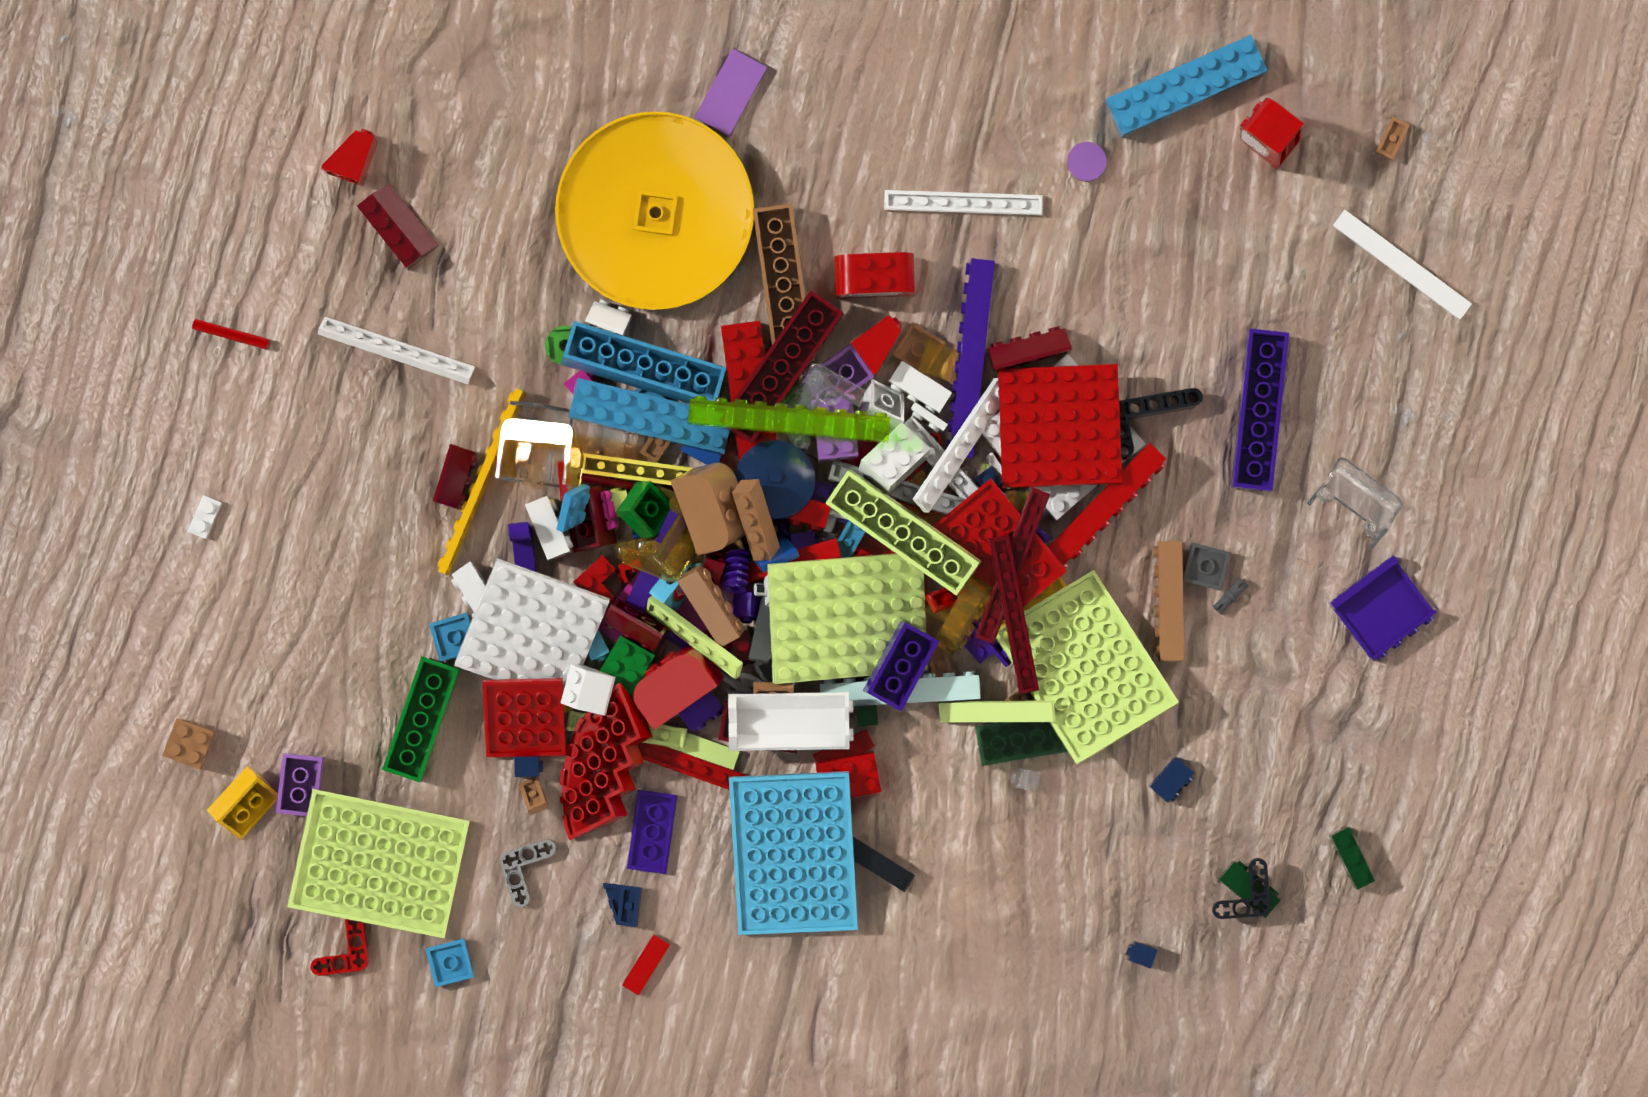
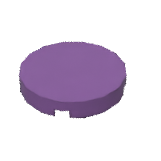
M1083 142L1071 149L1067 159V166L1069 172L1076 179L1089 182L1096 180L1102 175L1106 168L1107 159L1105 152L1100 146L1092 142Z

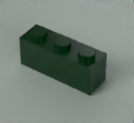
M1346 826L1329 834L1328 836L1354 889L1358 890L1374 882L1375 879L1350 828Z
M1232 861L1218 880L1241 899L1251 898L1248 867L1241 861H1238V863ZM1253 875V879L1260 878L1258 875ZM1257 881L1254 884V890L1257 893L1263 892L1265 889L1262 881ZM1271 886L1269 887L1270 911L1263 916L1264 918L1270 914L1281 900L1277 897L1279 893ZM1252 901L1249 902L1250 906L1253 909H1258L1260 913L1266 908L1262 901L1256 906H1252Z

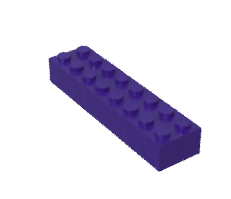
M1260 329L1247 330L1231 488L1265 492L1273 491L1289 333Z

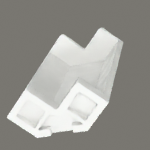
M849 692L728 694L729 751L849 749V741H853V729H849V713H853V700L849 701Z

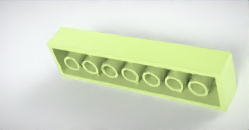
M852 469L846 472L826 502L828 506L956 596L960 594L982 562Z

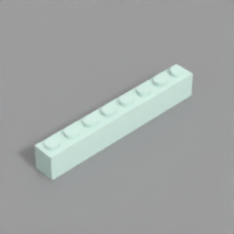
M975 671L963 672V676H955V672L943 673V677L936 678L935 674H923V678H919L906 703L980 699L979 675H975ZM870 677L863 678L864 682H856L855 678L844 679V683H836V679L824 680V684H820V693L849 692V701L853 700V706L886 704L863 691Z

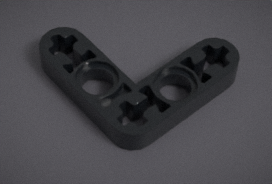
M1254 858L1248 866L1251 898L1215 902L1212 906V913L1218 919L1264 916L1269 913L1268 869L1263 859ZM1256 861L1263 865V868L1260 869V875H1264V879H1253V875L1257 876V871L1252 868L1253 865H1256ZM1257 881H1262L1265 884L1263 892L1257 893L1254 890V884ZM1252 901V906L1259 905L1260 901L1266 905L1263 912L1260 913L1258 909H1252L1253 914H1249V902ZM1229 903H1233V915H1230V911H1224L1221 916L1219 912H1216V908H1219L1220 904L1224 908H1229ZM1238 903L1246 905L1247 909L1244 914L1236 912L1235 907Z

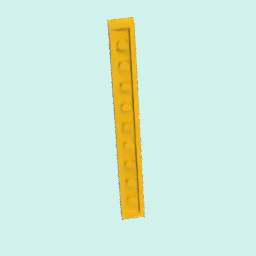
M515 388V391L510 393L507 400L509 405L501 413V424L493 432L492 439L494 440L491 447L488 446L485 451L484 457L486 459L484 464H481L477 470L476 475L478 478L476 483H472L469 489L470 497L462 505V516L460 520H456L453 527L455 531L453 537L448 539L445 546L447 549L445 556H441L438 562V571L443 574L450 575L526 393L522 390Z

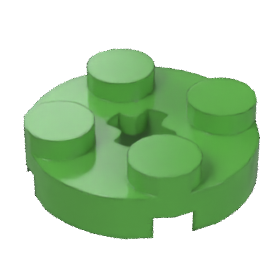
M571 326L556 327L545 341L547 355L553 362L561 365L564 354L563 348L559 346L563 344V340L568 341Z

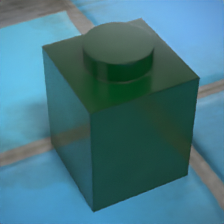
M877 705L856 707L858 727L878 725Z

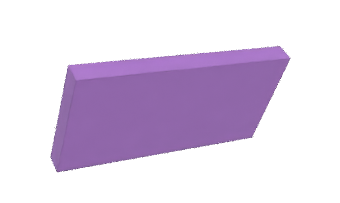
M732 48L694 118L730 137L767 67Z

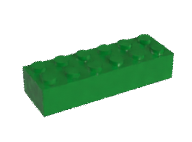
M421 656L382 770L419 783L423 781L461 669Z

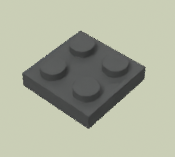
M1192 542L1183 581L1221 591L1231 552Z

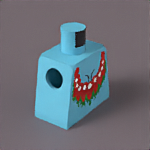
M685 563L681 564L677 572L668 568L650 590L649 594L663 604L678 611L686 594L677 581L682 574L692 568Z

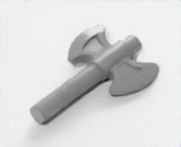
M719 669L724 676L722 680L734 688L727 689V694H753V682H762L751 673L741 672L739 676L740 681Z

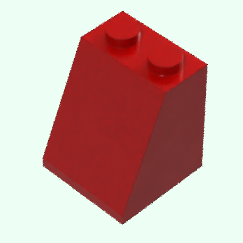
M361 129V132L355 130L322 164L321 169L324 173L363 186L378 144L373 132Z
M890 315L851 342L874 377L877 376L901 334V323L896 317L892 318Z

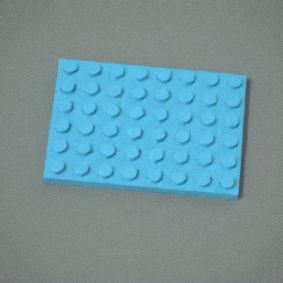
M849 771L729 777L738 935L858 930Z

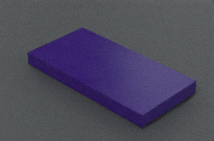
M638 790L627 869L661 874L667 873L677 795Z

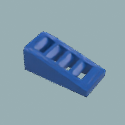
M685 445L681 449L684 453L706 465L720 463L721 454Z

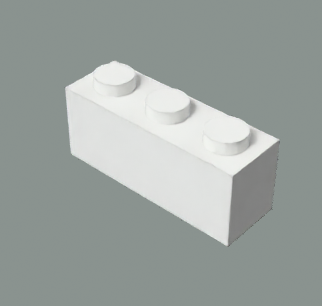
M901 361L889 380V383L892 384L890 386L898 393H901V391L907 393L909 400L914 403L921 402L925 405L924 408L933 415L935 412L940 413L952 394L951 391Z

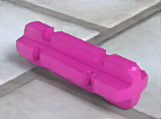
M609 490L600 493L601 501L603 500L604 517L608 521L606 522L607 529L618 528V521L615 520L617 516L614 502L611 501L612 493Z

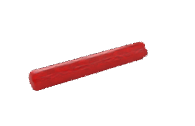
M194 319L192 329L262 349H267L269 346V339L198 319Z

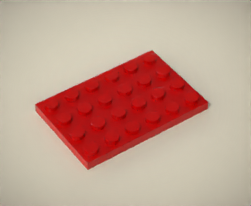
M992 478L933 525L938 531L982 561L970 580L988 601L997 580L989 538L1009 534L1011 542L1021 516ZM1037 533L1018 579L1023 607L1067 572Z

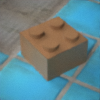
M176 718L162 756L202 770L217 732L184 719Z

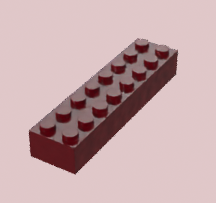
M810 290L721 417L719 423L753 445L844 313Z

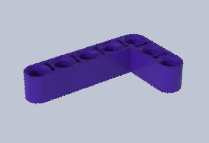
M528 521L509 523V539L513 543L515 565L537 572L531 523Z

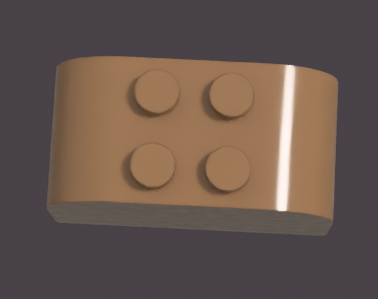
M712 463L696 467L670 480L697 555L721 550L746 536L732 494L738 485V481L733 471L727 465Z

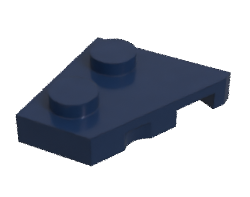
M603 883L609 898L610 908L614 913L616 925L637 927L642 887Z

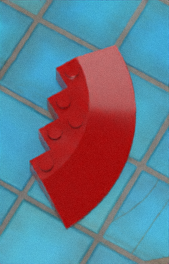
M622 683L613 686L606 715L587 712L578 721L571 742L567 745L564 768L561 769L560 785H562L560 804L563 803L564 816L562 817L569 840L588 834L628 816L621 797L636 790L629 771L644 764L638 744L653 736L647 720L637 708Z

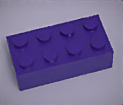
M900 620L863 691L902 712L939 640Z

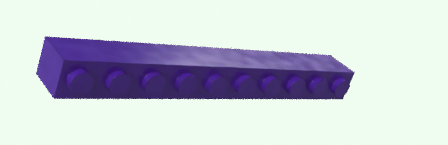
M971 258L970 263H966L965 275H969L968 283L964 282L963 294H967L966 302H962L961 314H964V322H960L959 325L962 342L958 341L957 353H960V360L955 362L954 373H958L957 381H953L952 392L956 393L955 401L951 400L950 412H954L953 420H949L948 432L952 433L951 440H947L946 449L980 400L995 264L993 260ZM975 445L966 458L973 459Z

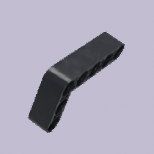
M1189 388L1120 400V427L1124 431V434L1121 435V446L1126 447L1128 450L1127 455L1121 453L1122 461L1128 459L1134 452L1129 420L1193 409L1202 402V392L1197 388ZM1188 394L1195 396L1196 403L1189 401ZM1170 397L1176 399L1177 406H1172L1169 403ZM1150 401H1155L1158 404V409H1152ZM1131 404L1138 406V413L1131 410Z

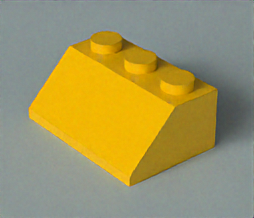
M247 766L207 811L217 823L242 840L277 802L278 792L259 774Z

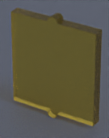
M927 340L924 353L921 354L922 360L919 371L944 381H949L952 368L955 367L954 361L957 350Z

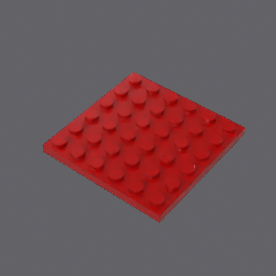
M1118 364L998 370L1002 488L1122 483Z

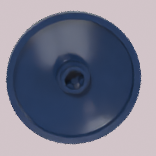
M770 440L759 443L743 455L737 466L736 479L738 484L741 480L759 479L772 520L786 519L796 515L805 508L813 495L815 488L813 465L800 448L789 442Z

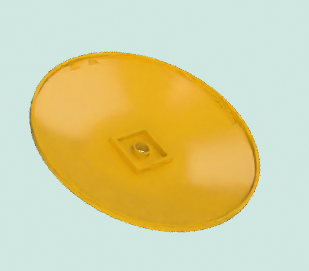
M657 111L630 114L605 124L585 139L569 159L559 182L555 205L556 226L562 248L569 262L580 277L594 290L608 299L628 307L646 310H665L681 307L705 297L718 288L733 273L740 263L751 237L754 220V200L751 184L742 162L729 144L715 131L683 115ZM654 207L661 210V215L658 218L650 216V210Z

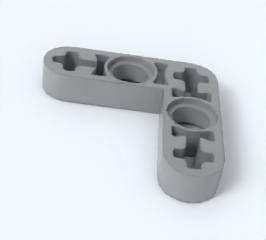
M542 840L502 854L500 864L512 902L516 907H525L530 902V894L521 866L553 856L556 852V845L552 840ZM544 843L552 845L553 849L550 850V854L544 851L540 853L541 857L537 858V851L534 846L538 845V849L544 847ZM525 849H531L534 852V857L531 860L523 858V851ZM519 851V858L522 863L518 864V860L513 861L512 866L504 863L506 855L515 857L517 856L515 852ZM512 874L520 876L521 881L518 885L510 883L509 878ZM524 886V889L520 890L522 896L526 895L527 898L524 900V904H521L520 901L516 902L518 893L517 891L513 893L512 888Z

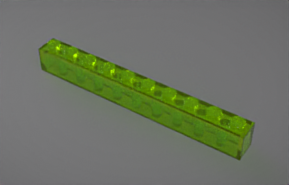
M695 396V399H690L688 416L689 425L889 443L891 417H887V413L876 412L875 416L867 415L866 411H855V414L847 413L845 409H835V412H830L825 407H815V410H809L804 405H795V408H787V404L783 403L767 406V402L755 401V404H747L746 400L735 399V403L727 402L726 398H715V401L707 400L705 396Z

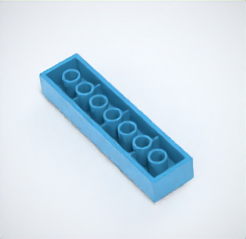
M1249 35L1108 97L1105 103L1120 137H1124L1260 77L1267 72V68L1252 35Z
M576 321L573 322L561 361V365L710 410H713L716 405L726 367Z
M580 378L576 379L567 416L570 419L719 454H724L729 429L719 423V420L724 415L722 412Z

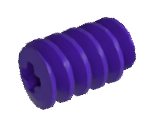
M735 549L726 553L724 582L722 584L725 591L733 594L746 592L744 587L748 585L746 579H748L749 575L745 572L749 571V567L746 566L750 563L748 557H750L751 553L749 551Z

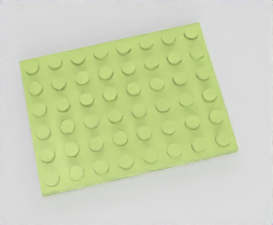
M897 553L767 564L772 678L774 684L870 676L900 620L926 633L924 572Z
M1094 570L1024 611L1039 690L1031 692L1036 701H1054L1055 721L1050 722L1076 765L1179 704V701ZM1004 623L1001 625L996 639L1013 664L1006 625Z
M312 789L287 907L445 938L470 821Z

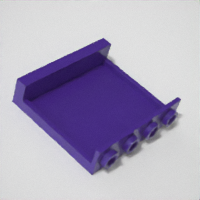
M1394 555L1390 556L1328 603L1370 660L1377 659L1379 661L1384 658L1389 648H1397L1403 643L1401 639L1407 635L1409 637L1413 636L1419 631L1417 627L1423 623L1425 625L1429 624L1435 619L1433 615L1437 613L1436 610L1431 608L1398 564L1399 561Z

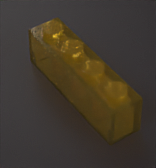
M974 575L971 576L965 583L936 637L939 640L937 645L939 648L952 656L958 650L961 652L967 644L965 638L966 636L970 637L975 629L973 625L975 620L978 622L984 613L981 609L983 605L987 606L992 598L990 592L993 587Z

